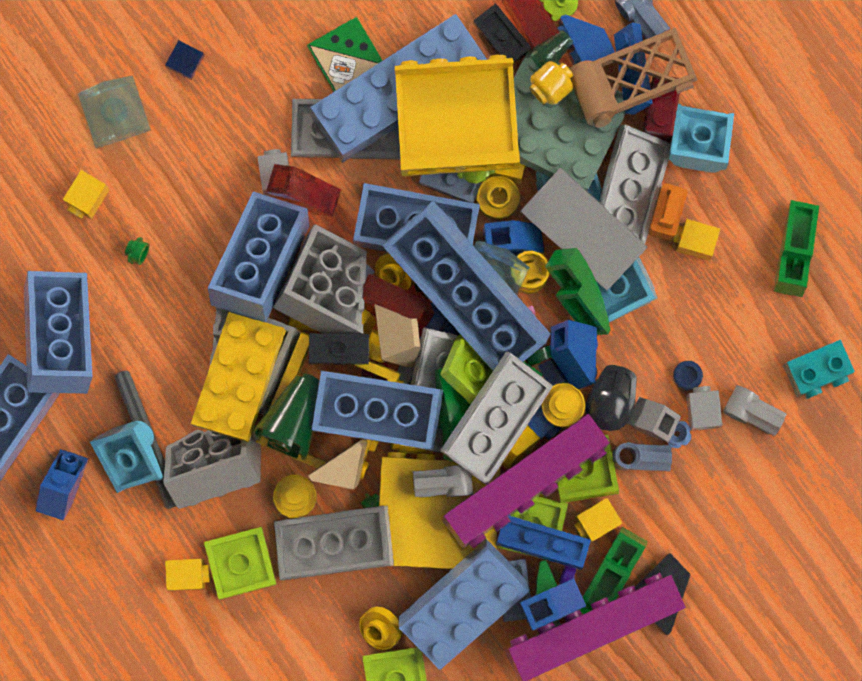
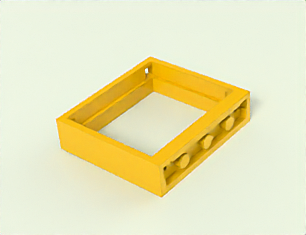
M303 332L300 334L270 408L295 376H299L309 353L308 333ZM369 360V365H355L388 379L387 381L403 383V381L399 380L402 373ZM261 437L260 441L256 440V443L268 447V440L264 437ZM365 439L367 447L360 479L364 478L370 464L365 462L369 450L375 452L379 441ZM300 454L296 459L315 468H319L328 462L311 454H308L305 460H302Z

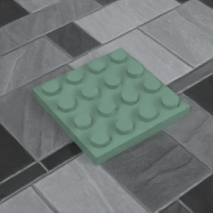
M531 49L527 52L514 77L520 163L550 178L561 167L588 191L626 115L625 110L615 114L608 125L597 128L588 125L573 89L557 104L551 105L546 103L543 105L529 89L532 85L530 77L549 61L555 62L558 65L561 63ZM618 90L616 91L615 98L617 103L624 101L623 93Z

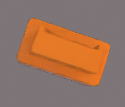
M667 183L662 185L650 224L649 235L669 241L673 240L677 233L688 194L687 189Z

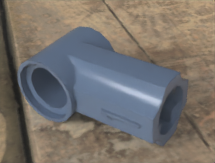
M615 0L618 11L627 21L641 24L642 35L645 39L670 30V27L653 7L652 0Z
M628 442L617 446L612 451L614 466L621 471L671 470L672 451L671 446L644 445ZM622 449H627L632 453L633 460L631 464L627 465L621 462L619 454Z

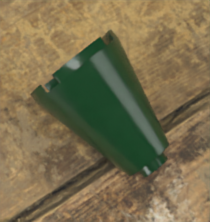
M306 373L302 377L295 376L256 425L252 436L260 441L261 437H264L268 440V447L284 455L297 459L300 454L302 460H305L309 454L313 435L312 425L319 380Z

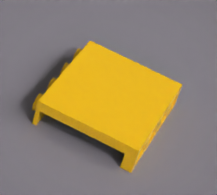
M492 55L489 57V60L463 57L458 62H448L447 59L439 58L431 60L428 64H418V61L409 60L395 66L402 176L520 169L513 58H506V55Z
M388 452V457L381 458L379 506H388L394 566L453 569L475 548L472 549L468 545L462 549L442 519L445 514L472 495L415 497L413 472L439 470L447 466H457L458 464L449 460H435V455L417 454V459L405 458L406 453ZM501 465L489 483L500 476ZM472 475L474 495L484 488L486 484ZM492 528L484 535L496 548L497 532Z

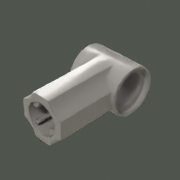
M736 385L723 412L741 423H749L772 436H776L787 414L760 400V397L754 392Z
M459 465L447 466L439 470L413 472L415 497L473 495L472 475Z

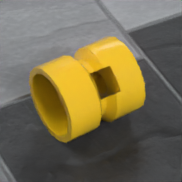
M525 251L519 254L513 261L510 279L514 288L519 292L534 294L545 286L549 276V272L545 268L548 261L541 253Z

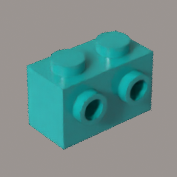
M841 340L788 361L783 365L796 397L805 395L806 399L823 393L821 387L830 383L835 388L849 382L848 376L855 372Z

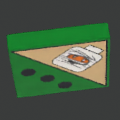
M357 17L307 44L308 50L333 92L383 61Z

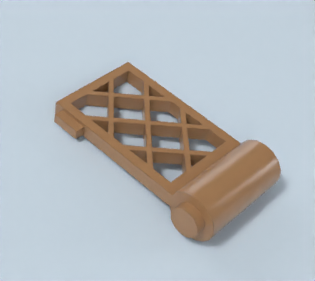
M675 28L595 61H582L569 68L573 73V77L570 78L573 90L588 125L597 128L608 125L612 121L611 118L619 112L673 90H676L677 94L693 88V82L697 81L695 72ZM673 38L676 47L672 56L658 52L662 42ZM640 51L649 54L644 67L630 62L633 55ZM678 53L680 54L681 59L676 58ZM654 57L669 61L663 74L649 69ZM611 63L622 65L617 78L606 75L603 67ZM673 64L685 67L688 73L687 76L679 79L668 76ZM627 68L641 72L636 85L622 81ZM646 74L661 79L657 88L647 90L641 87ZM609 82L614 83L612 89ZM619 86L633 90L630 99L617 103L615 94Z

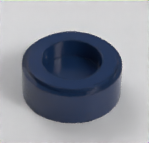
M683 361L673 371L675 385L684 391H690L698 387L703 379L701 367L693 361Z

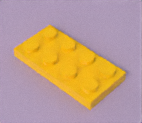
M228 312L191 421L193 426L249 442L286 332L285 328Z

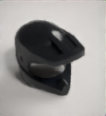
M608 365L592 386L587 397L586 415L589 414L601 430H619L630 420L636 398V374L622 366Z

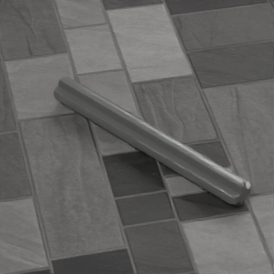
M122 371L117 373L114 378L131 421H142L152 430L130 372ZM154 435L151 447L163 475L161 480H155L165 507L171 509L176 507V504L164 485L165 460Z

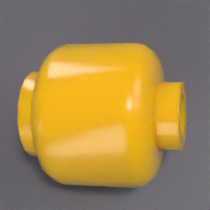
M549 61L530 77L532 85L529 89L543 105L546 103L555 105L572 91L573 84L570 78L573 77V73L564 63L558 65L555 62Z

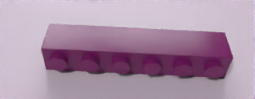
M587 414L443 516L442 521L462 549L468 545L473 549L487 539L484 534L492 528L497 532L509 524L511 520L508 517L516 511L523 514L535 505L533 499L541 494L544 497L549 496L559 488L557 483L566 477L569 481L581 473L583 469L580 466L590 460L593 464L605 456L607 453L604 449L607 448L610 442L591 416Z
M661 573L645 579L646 586L636 590L634 585L619 591L618 595L620 598L609 602L606 597L592 603L591 607L593 610L583 615L579 609L564 616L566 622L555 627L554 623L551 622L538 628L539 635L528 639L526 634L509 641L512 647L506 649L505 652L518 681H528L685 609L686 606L672 576L669 575L663 578Z

